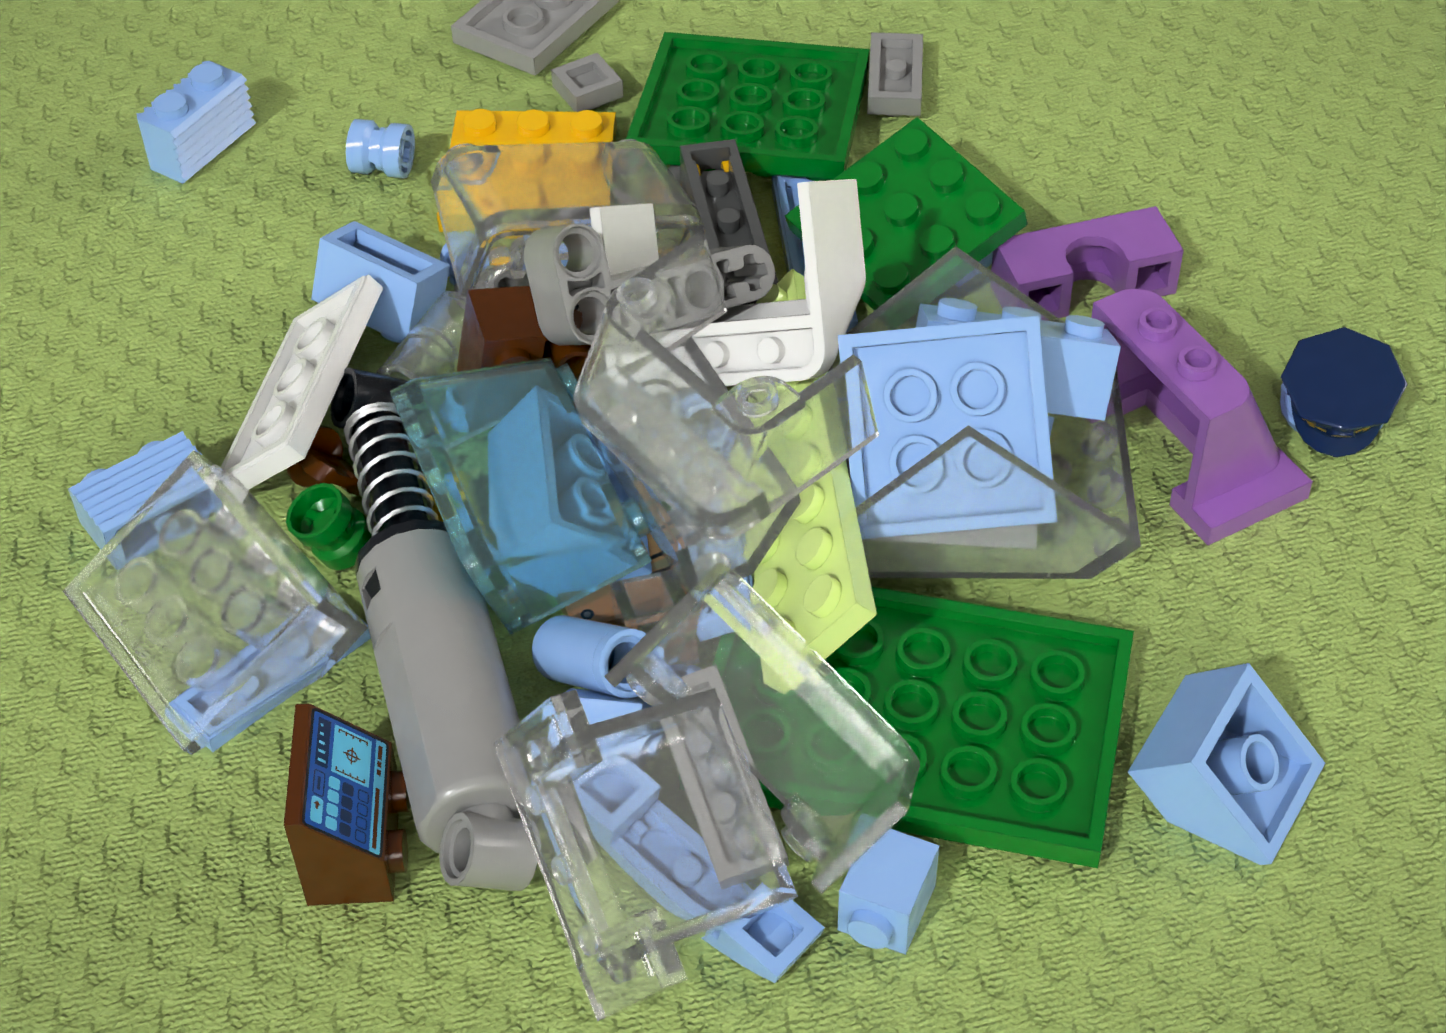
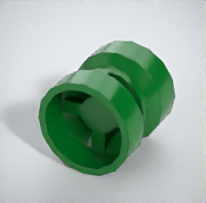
M320 483L303 490L293 500L287 511L286 524L288 531L303 545L311 547L312 553L329 569L343 570L354 566L359 550L372 536L368 530L367 517L357 508L351 507L349 499L333 484Z

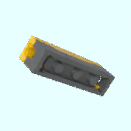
M735 139L680 146L681 201L695 253L712 248L756 245L763 248L770 255ZM734 271L721 273L724 283H727V280L734 277ZM776 273L773 284L778 283ZM757 300L745 304H755Z

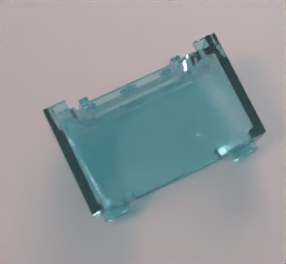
M551 357L415 378L390 391L454 548L470 578L511 635L652 562L641 537L652 532L634 496L622 502L613 487L578 415L579 410L575 401L585 395L568 363L557 368Z

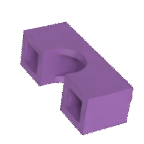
M1154 206L1014 235L993 251L990 283L1003 308L1020 307L1040 313L1041 320L1048 321L1069 316L1073 282L1078 280L1102 282L1111 287L1115 293L1125 289L1136 288L1154 292L1159 296L1175 294L1184 250L1158 208Z

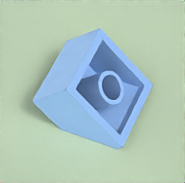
M1250 663L1185 675L1129 768L1128 773L1167 822L1254 863L1268 865L1272 864L1325 762Z

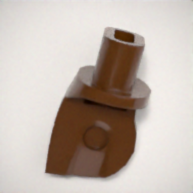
M320 425L305 459L287 468L288 476L295 484L302 487H310L320 483L335 484L350 494L359 495L358 479L355 477L353 466L342 458L343 446L338 433L330 427Z

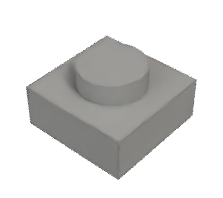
M598 53L551 69L553 88L575 112L596 109L601 105L624 97L622 79Z

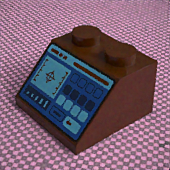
M295 704L284 828L307 906L394 901L395 873L406 872L408 866L407 834L405 829H398L399 813L410 812L411 808L402 770H397L392 742L312 704Z

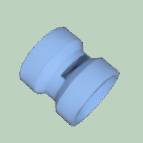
M354 119L350 125L346 140V163L351 173L370 174L377 169L383 171L387 177L402 179L408 177L415 153V136L412 126L410 124L391 123L387 127L379 128L374 120Z

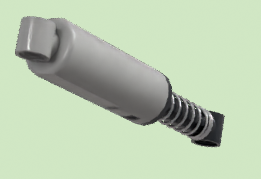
M348 367L344 369V375L331 401V420L334 426L344 429L346 441L349 445L350 457L354 462L355 477L358 479L357 486L360 495L363 497L362 506L364 513L367 515L368 530L372 534L368 542L359 550L354 569L418 837L431 850L440 853L441 872L444 880L450 886L522 891L530 884L538 863L539 843L534 824L542 810V801L469 541L457 527L439 521L437 513L432 510L434 505L433 497L427 492L429 487L428 479L422 473L424 469L423 461L417 456L419 452L418 442L413 439L414 429L411 414L414 396L410 382L405 379ZM409 443L412 445V449H413V452H412V453H411L410 450H409V446H408ZM413 461L417 463V471L414 468ZM418 478L422 481V489L419 487ZM423 496L427 499V507L424 505ZM428 514L431 516L432 520H428Z

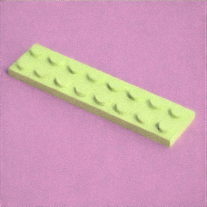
M791 269L777 284L772 285L766 296L758 299L756 303L806 299L804 276ZM828 371L822 376L803 381L720 386L722 392L737 402L743 414L742 431L734 442L735 455L732 461V468L739 475L741 496L738 502V511L745 518L747 540L744 554L751 561L754 583L751 590V601L757 606L758 612L753 617L762 685L783 696L877 615Z

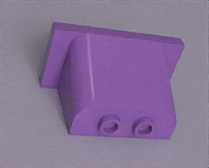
M1133 288L1119 291L1093 302L1091 318L1100 320L1105 324L1104 329L1110 331L1121 346L1105 421L1089 420L1097 427L1146 405L1193 454L1188 481L1172 488L1169 505L1207 546L1308 499L1313 481L1276 446L1245 378L1161 296L1145 289Z

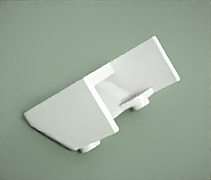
M857 179L797 183L805 259L804 283L806 299L738 305L606 342L604 345L607 368L616 385L628 392H648L803 381L825 374L833 365L838 354V335L846 334L866 283ZM653 203L590 208L591 226L600 235L604 245L610 275L659 263ZM683 277L681 290L684 298H686L687 283ZM630 291L628 306L633 314L636 302L633 292Z

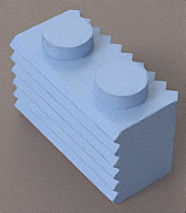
M204 61L188 73V78H182L180 84H173L174 89L166 90V93L157 96L151 102V107H144L143 113H137V120L150 169L183 184L255 125L256 122L252 118L255 114L250 110L252 105L248 101L251 97L246 92L249 88L244 84L247 81L242 74L212 61Z
M183 431L164 441H152L144 445L136 455L108 469L94 470L87 474L80 483L68 488L79 522L110 563L116 568H122L125 561L133 562L137 555L144 556L148 549L156 550L159 543L167 544L170 538L178 539L181 532L189 533L193 526L200 527L204 520L211 521L215 514L222 516L226 510L219 480L214 468L210 467L207 460H204L201 452L198 453L195 445L191 444Z

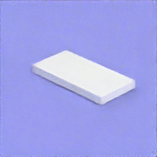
M369 274L363 275L293 319L217 474L222 495L226 499L231 500L305 459L344 375V369L347 368L383 290V287Z

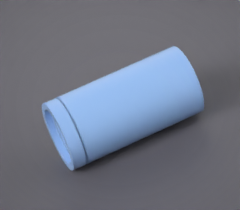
M558 615L545 621L537 630L533 639L532 657L534 664L544 677L552 681L620 698H634L650 688L658 673V649L652 638L641 630L573 616Z

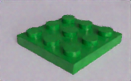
M918 117L833 179H857L866 283L861 299L891 328L919 308L920 303L924 304L1028 225L1026 213L1022 207ZM798 205L784 216L789 229L803 242L800 208Z

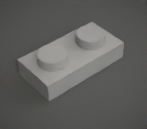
M871 32L867 114L887 115L890 117L902 115L921 116L923 34Z

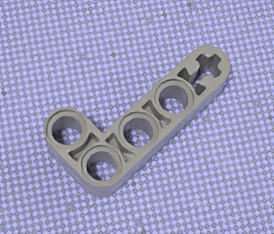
M583 223L542 227L531 234L524 248V263L538 324L543 335L550 342L559 346L603 344L752 302L766 296L772 288L775 279V267L771 256L763 248L756 245L712 248L610 275L600 235L592 227ZM562 241L568 249L569 259L566 267L559 258V247ZM734 271V277L727 280V283H724L721 273ZM683 277L687 283L686 298H684L681 290ZM630 291L633 292L636 302L633 314L628 306ZM577 304L580 306L583 318L579 329L575 325L573 316Z

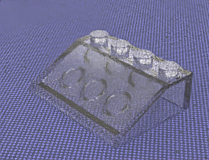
M195 450L187 456L63 590L64 594L184 752L191 755L209 745L207 739L221 731L222 736L226 735L322 678L368 629L365 623L243 483ZM190 688L199 691L187 700L194 707L193 713L198 719L194 722L189 718L192 725L169 705V702Z

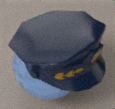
M1342 327L1298 341L1281 375L1283 381L1280 397L1281 412L1288 425L1299 432L1303 441L1317 452L1333 457L1352 455L1369 446L1382 426L1388 423L1408 384L1390 345Z

